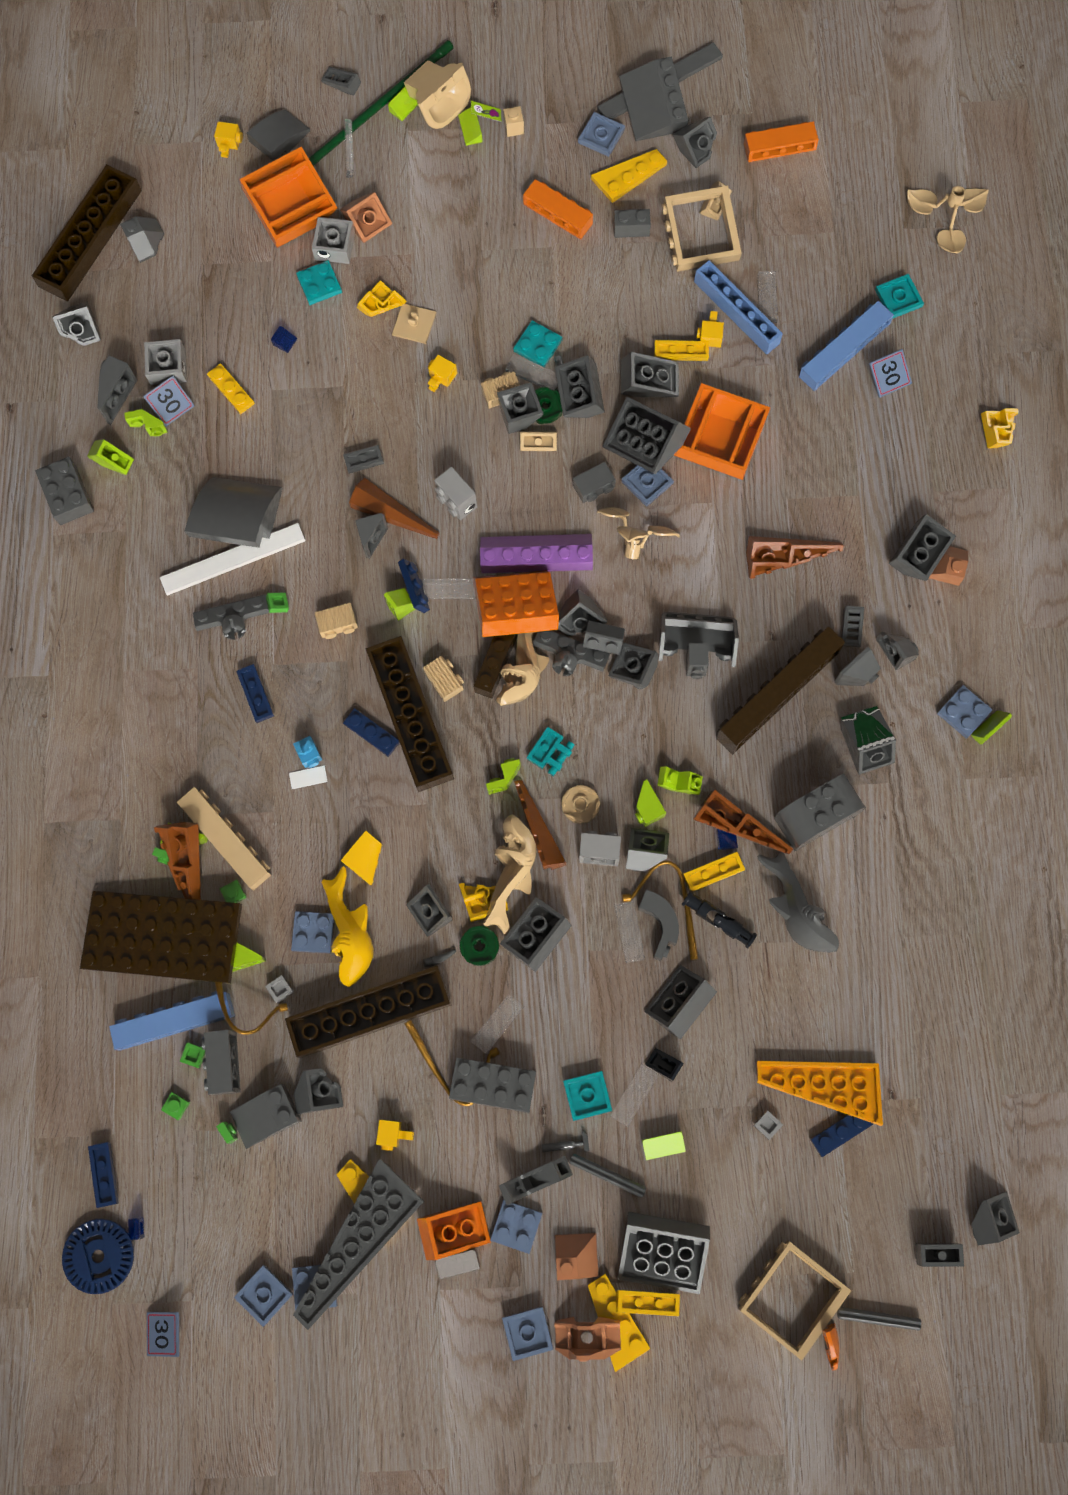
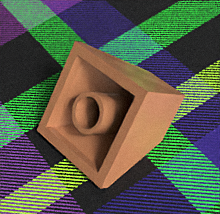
M375 192L357 198L340 209L346 220L353 221L355 233L363 243L392 224Z
M949 546L929 578L959 586L965 577L968 565V551Z
M596 1233L555 1235L557 1280H573L598 1276Z

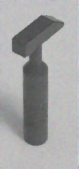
M582 1132L583 1141L580 1142L571 1140L542 1144V1152L573 1149L575 1146L584 1145V1152L589 1151L588 1136Z

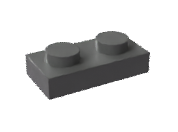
M379 445L343 454L349 474L384 464Z

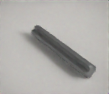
M572 1155L570 1159L571 1165L639 1197L644 1196L646 1187L579 1155Z
M840 1307L837 1311L838 1318L842 1320L921 1330V1319L844 1307Z

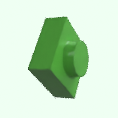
M267 593L266 600L269 613L288 612L289 606L286 593Z
M155 847L152 855L157 858V862L168 865L169 858L167 852Z
M238 880L219 888L226 902L238 903L247 898Z
M187 1042L180 1062L200 1068L205 1057V1050L202 1047Z
M171 1092L161 1111L180 1120L190 1102Z
M222 1122L216 1126L227 1144H231L238 1139L235 1135L237 1130L232 1123Z

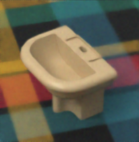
M427 61L404 82L409 96L417 100L426 123L434 129L443 128L456 118L467 106L471 96L470 81L463 63H452L441 67Z

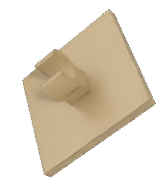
M408 304L402 305L392 336L426 344L436 311Z

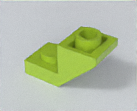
M143 409L124 413L125 420L130 427H140L145 424L148 434L155 437L168 433L163 421Z
M510 758L501 764L504 779L493 778L489 780V783H486L489 795L508 790L521 767L519 759Z
M663 766L660 767L657 785L670 791L700 795L703 776L691 771L678 772Z

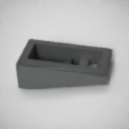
M333 67L327 69L321 80L322 83L353 96L361 84L357 74Z
M845 606L842 624V639L845 641L843 646L861 647L864 607ZM848 621H855L858 624H850ZM847 629H856L857 632L847 631ZM847 636L857 637V640L846 639V638H847Z

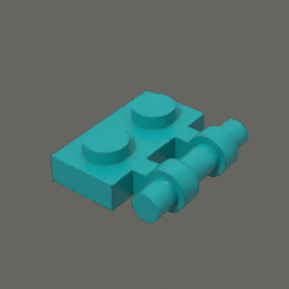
M547 727L527 756V760L542 770L546 764H549L551 768L547 773L554 777L556 772L560 771L563 767L562 764L565 759L572 754L571 750L575 745L568 741L566 746L560 744L564 737ZM557 749L561 753L559 754L557 759L554 760L551 757Z

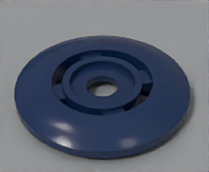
M94 1219L78 1226L68 1237L62 1252V1266L68 1281L76 1289L88 1294H103L120 1286L128 1277L134 1262V1246L128 1232L118 1223L107 1219ZM95 1235H102L103 1239H96L88 1244L85 1243ZM96 1250H101L104 1253V1259L100 1263H96L92 1258ZM111 1269V1273L104 1277H93L94 1274L103 1273Z

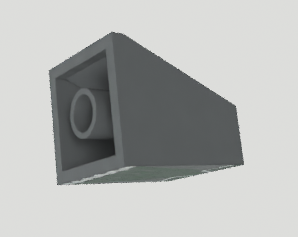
M877 706L841 717V731L859 775L895 763L896 739Z

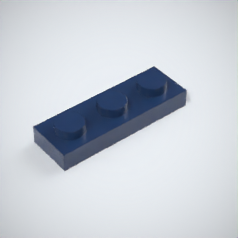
M403 558L398 564L413 608L426 613L430 610L429 600L423 591V583L417 573L418 568L413 562Z
M252 664L237 670V675L255 722L259 723L274 717L255 665Z
M355 708L343 722L347 728L387 757L392 754L400 743L398 739Z
M847 1115L811 1138L810 1141L820 1157H824L872 1126L873 1123Z
M110 1142L88 1146L96 1208L119 1204Z

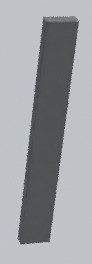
M714 42L674 64L678 82L687 79L722 59L723 54ZM623 93L599 105V113L613 120L627 112Z

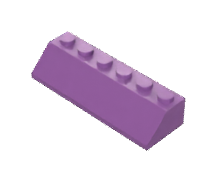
M592 534L481 537V573L593 570Z

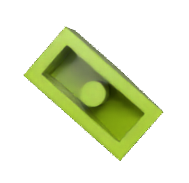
M104 439L94 441L87 455L88 458L99 465L127 475L134 461L132 457Z
M404 588L383 594L388 608L398 621L415 610L410 596Z
M648 780L643 782L636 806V813L634 814L638 823H643L644 827L649 826L666 815V811Z
M239 943L236 944L233 972L266 962L265 957Z

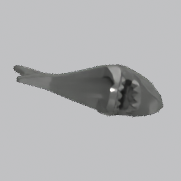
M779 852L775 858L759 854L757 857L761 864L776 874L783 883L784 895L770 898L769 902L785 919L787 931L792 939L800 946L812 951L837 952L839 947L838 937L828 926L821 923L825 918L826 912L820 907L808 905L801 885L790 868L785 854Z

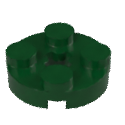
M547 387L536 389L535 393L541 408L543 402L550 404L547 409L542 408L543 415L536 422L542 425L556 421L563 414L559 392L550 390Z
M474 926L462 936L460 952L468 963L474 966H485L496 959L499 952V941L495 933L489 928ZM477 941H481L482 944H485V947L482 948V951H478V949L476 948L474 949V945H477Z

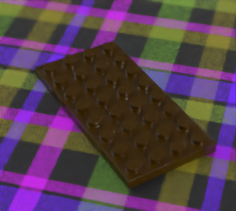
M92 891L80 969L231 984L242 904Z

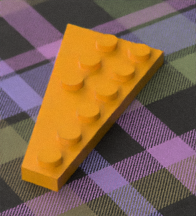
M756 1062L757 1083L879 1126L883 1125L879 1063Z

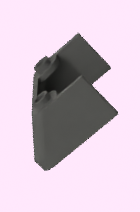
M676 612L662 613L659 661H663V655L673 656L678 652V649L687 650L689 643H708V652H715L716 656L723 661L731 659L732 667H736L739 643L737 620L725 616Z

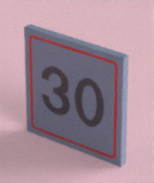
M903 349L869 363L879 398L912 384Z
M173 375L143 396L165 426L194 407V404Z
M147 1312V1356L179 1357V1312Z

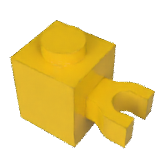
M218 121L214 138L219 151H221V157L228 158L229 149L238 150L239 143H242L243 133L240 132L238 124Z
M710 311L709 321L702 320V326L698 327L697 338L700 341H709V347L721 348L724 322H717L718 312Z
M440 355L432 359L428 365L429 376L431 377L428 385H430L429 390L435 393L440 383L448 387L457 375L456 364Z
M379 1120L376 1145H381V1150L393 1151V1147L399 1146V1139L413 1140L414 1132L401 1131L402 1122Z

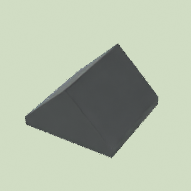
M382 513L355 520L360 540L368 559L371 558L388 530L385 516Z
M429 884L406 904L427 937L452 921L451 916Z

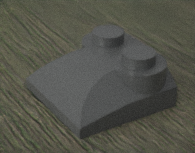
M623 643L621 652L617 656L608 676L631 684L637 689H644L649 685L657 668L658 653L653 650Z

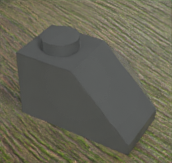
M706 117L686 125L673 134L680 152L695 168H698L711 158V147L713 140L717 136V131L711 117Z
M136 216L120 224L140 263L156 256L159 242L164 237V232L157 219Z
M88 301L71 306L52 316L60 335L68 337L83 346L101 341Z
M579 589L565 601L559 613L558 629L568 636L576 635L579 632H586L588 621L602 624L607 623L606 617L595 602Z
M886 632L879 633L876 641L895 670L911 663L919 655L918 647L909 638Z
M322 1068L304 1070L294 1092L296 1115L343 1107L341 1087L336 1082H332Z

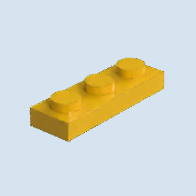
M655 340L654 357L679 361H708L709 341Z
M221 363L207 373L208 378L240 415L254 405V401Z
M735 852L686 872L683 876L689 890L694 892L743 872L745 867L738 852Z
M617 1290L616 1312L679 1316L680 1294Z

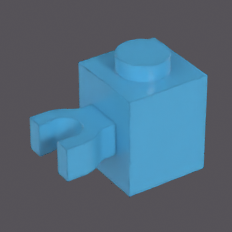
M311 736L293 743L305 768H313L322 760Z

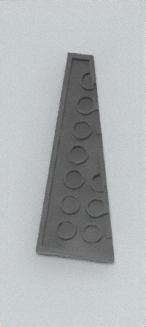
M382 1159L378 1160L367 1179L364 1188L356 1199L353 1208L345 1219L331 1248L293 1314L307 1330L312 1327L424 1202Z

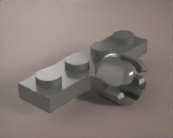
M266 595L193 612L196 631L222 626L226 638L235 640V632H238L239 639L242 638L246 632L244 623L246 619L269 613Z
M553 631L538 632L533 642L534 646L556 654L552 667L557 674H560L562 668H565L563 676L572 675L577 664H584L603 672L610 657L608 652L584 648L582 642Z

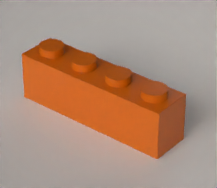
M814 121L802 122L796 125H786L780 128H769L763 131L745 134L744 148L748 162L816 150L819 139Z
M535 179L523 194L525 206L579 239H582L593 225V214L590 210L580 207L574 200L567 199L559 191L549 188L544 182H539Z

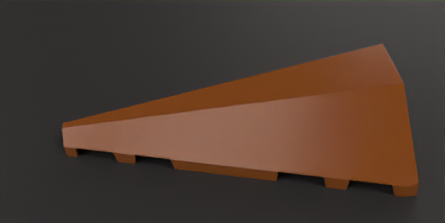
M363 478L355 486L349 501L352 509L370 515L382 513L387 523L438 539V531L368 479Z
M749 536L746 550L749 578L753 579L756 578L755 576L763 573L770 574L776 569H786L811 561L812 558L825 557L827 554L835 551L841 552L844 545L841 542Z
M514 781L543 869L551 868V870L566 866L565 859L523 781Z
M716 790L711 791L693 818L695 821L786 854H790L793 848L748 813L745 814Z
M180 822L154 827L155 833L159 832L163 842L160 844L162 850L165 849L169 858L167 863L177 889L182 890L185 899L201 900L198 823Z

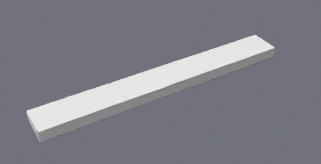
M296 523L271 533L270 539L262 537L260 548L240 545L160 577V580L168 596L305 542V538L299 524Z

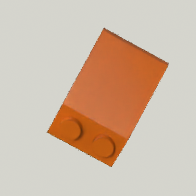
M481 1201L417 1218L426 1260H438L491 1243Z

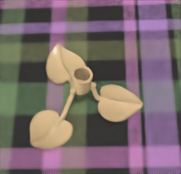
M955 186L950 194H946L937 203V197L931 191L908 189L907 199L915 212L924 215L932 213L933 208H938L947 200L948 205L954 208L949 230H942L938 233L937 243L942 249L957 254L964 249L966 244L964 233L960 230H953L957 209L959 206H963L968 212L977 213L982 211L986 205L989 190L964 189L961 186Z
M608 507L597 510V513L608 517H620L623 520L624 526L617 527V531L625 539L624 557L629 559H639L640 549L644 548V543L651 534L680 537V534L664 526H649L647 532L642 529L627 527L626 516H629L630 513L621 508Z

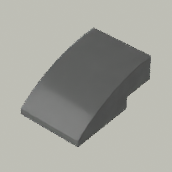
M281 110L261 120L246 134L251 144L275 161L283 152L287 154L310 132V128L287 110Z

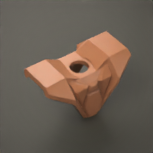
M574 1317L557 1320L554 1323L556 1335L555 1350L568 1359L579 1360L580 1362L604 1360L621 1350L619 1320L598 1317L595 1322H576ZM584 1331L592 1333L593 1341L591 1343L583 1342L581 1335Z

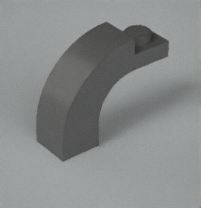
M646 889L638 910L653 916L661 926L662 936L654 955V959L661 961L663 957L667 958L671 948L667 946L668 943L674 946L677 944L679 923L674 909L667 900Z
M563 1156L499 1185L506 1205H509L536 1191L572 1176L573 1173L566 1157Z

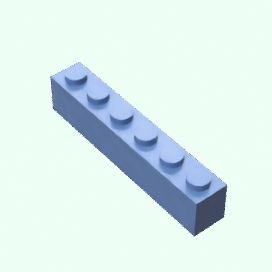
M710 260L696 270L694 283L766 355L780 345L783 333Z
M879 301L874 305L870 304L865 309L863 315L856 316L848 328L844 327L839 332L837 338L830 339L823 350L819 349L811 361L807 360L800 368L799 378L813 391L817 390L889 326L894 314Z
M217 991L212 992V996L206 998L204 996L194 997L192 1002L186 1004L184 1001L174 1003L173 1007L169 1009L165 1007L154 1009V1013L149 1015L140 1013L134 1015L135 1019L127 1021V1018L115 1021V1025L109 1026L114 1050H124L225 1020ZM223 992L229 1018L235 1017L230 993Z

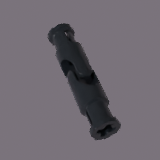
M692 890L689 891L682 902L683 906L686 905L694 910L696 915L714 927L721 928L732 939L736 938L745 944L747 949L754 942L757 936L755 932L751 933L743 927V924L727 917L725 912L707 900H702L693 894ZM709 911L718 912L713 921L707 915Z

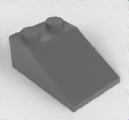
M630 352L621 360V394L633 397H678L679 362Z
M110 355L101 364L97 408L106 422L111 425L135 386L137 379L128 363Z
M280 1084L230 1111L246 1149L302 1122L299 1114L296 1115V1107L284 1084Z

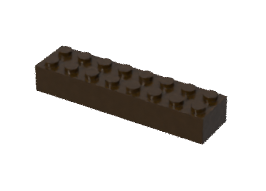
M106 164L32 274V278L39 288L67 302L69 301L142 190L136 178Z
M829 626L825 630L820 629L814 635L811 643L806 642L802 646L798 656L794 654L787 661L788 664L784 669L780 667L774 673L771 681L767 680L761 685L757 695L753 693L746 700L747 703L744 707L739 706L733 712L730 720L725 719L720 724L716 739L733 755L839 654L845 641Z
M402 636L365 648L418 793L454 780Z
M437 965L287 1017L285 1021L297 1058H303L452 1005L440 968Z

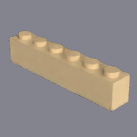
M195 787L177 801L178 805L194 823H198V828L249 888L254 891L271 876L268 872L270 867L264 860L259 861L255 857L258 853L251 845L247 848L243 843L245 838L239 832L235 833L231 829L233 824L226 817L223 819L219 815L221 810L214 803L210 805L207 801L209 796L202 789L198 791Z

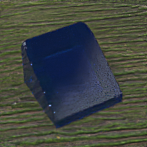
M282 326L278 327L271 338L273 346L286 353H289L297 341V338Z
M720 829L716 830L718 850L738 848L736 835Z
M143 1217L128 1219V1232L131 1240H139L145 1237Z

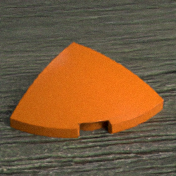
M835 1323L827 1325V1329L822 1330L827 1345V1349H825L831 1370L834 1371L838 1368L840 1350Z

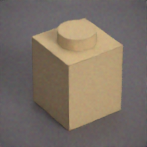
M521 106L503 109L507 137L524 134Z

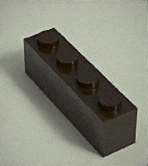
M518 634L493 637L473 686L475 693L493 699L502 676L500 674L501 669L507 664Z

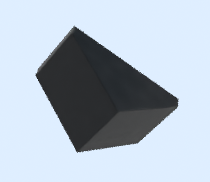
M655 1047L645 1065L672 1082L684 1063Z

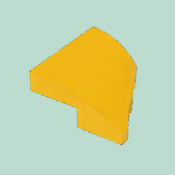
M380 280L357 304V309L365 315L373 317L405 305L407 301Z
M1005 408L1001 411H985L981 413L988 449L1003 447L1012 443V432L1016 425L1013 421L1014 416L1018 414V409Z
M365 831L341 859V862L371 886L374 882L373 878L378 865L382 844Z
M465 883L459 884L471 922L486 918L496 886L486 887L477 884L476 887L466 886Z

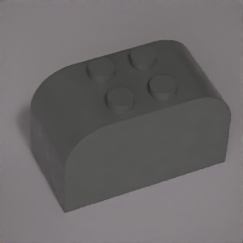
M842 774L792 802L779 811L774 819L793 850L797 851L859 815L866 807L845 774Z

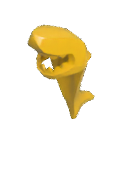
M342 866L335 879H323L321 883L325 889L332 916L340 931L331 946V952L341 957L339 962V978L343 985L350 987L369 968L374 948L371 937L367 932V905L363 904L355 911H349L343 902V890L347 873L346 868Z

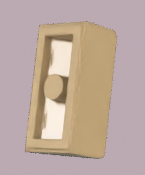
M717 181L711 186V188L722 187L725 185L720 181ZM720 198L705 200L699 213L719 220L722 214Z
M521 431L520 451H557V431Z

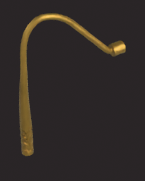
M666 860L658 863L648 871L632 895L622 894V902H631V899L637 895L652 872L665 864L671 865L677 871L684 900L687 896V891L680 868L672 861ZM685 905L690 960H698L691 909Z
M215 982L224 1017L228 1025L239 1034L250 1035L256 1033L264 1027L278 1010L279 1012L288 1010L287 1003L278 1004L257 1028L249 1031L238 1029L228 1016L222 983Z
M408 1020L404 1025L431 1071L447 1094L450 1095L449 1088L438 1072L412 1020ZM497 1047L489 1051L486 1063H490L491 1057L494 1058L500 1054ZM453 1100L462 1106L473 1105V1103Z

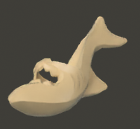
M534 632L518 634L516 666L506 664L501 669L500 674L506 682V685H503L502 691L496 697L497 703L501 706L520 702L529 697L538 685L540 673L549 662V657L538 655L535 652L531 638Z
M513 814L508 816L503 823V839L508 843L507 847L505 848L504 845H500L495 849V855L505 867L496 884L488 913L483 922L484 926L498 925L505 936L510 930L506 914V900L514 889L520 890L527 895L531 894L530 869L533 866L537 852L533 835L520 819Z

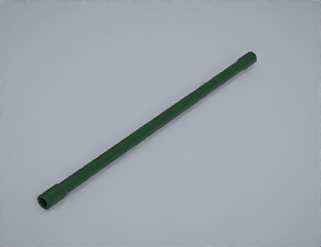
M449 40L445 41L433 54L310 156L309 160L314 166L389 103L405 87L404 82L425 62L430 61L435 64L454 49L453 44Z

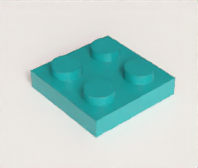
M329 260L296 272L309 306L342 293Z
M909 274L878 285L875 288L881 303L894 314L893 318L922 308L924 305Z
M532 320L513 350L515 353L545 368L563 341V337Z
M602 1071L563 1081L573 1121L612 1111Z

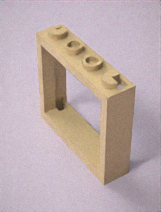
M728 185L665 197L664 204H662V214L666 215L665 229L670 234L668 244L669 248L673 250L671 257L673 265H676L677 272L700 268L709 260L714 265L740 260L742 253ZM720 198L730 251L683 259L673 206Z
M787 1240L785 1243L781 1242L777 1247L775 1258L767 1261L763 1267L765 1270L761 1277L757 1276L751 1284L752 1290L748 1295L745 1293L738 1302L740 1304L738 1309L802 1361L851 1290ZM789 1251L837 1288L796 1347L748 1309Z

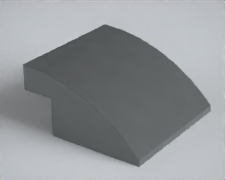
M212 477L197 496L184 532L193 538L260 548L262 537L270 539L283 488Z

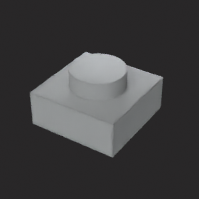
M283 975L265 986L276 1003H279L294 992Z
M766 1111L753 1126L770 1140L783 1124L769 1111Z

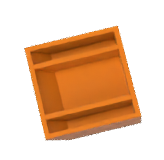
M302 146L240 179L242 190L276 248L316 228L318 217L329 218L337 209L335 202Z
M701 383L684 424L690 427L691 430L683 446L674 456L743 480L771 407Z
M549 571L473 577L482 637L558 630L559 613Z

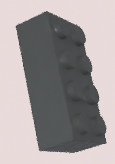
M456 1057L449 1099L529 1113L536 1071Z

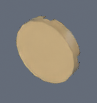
M577 785L566 791L561 805L567 819L573 823L583 824L590 822L596 817L599 812L600 801L597 793L592 788Z

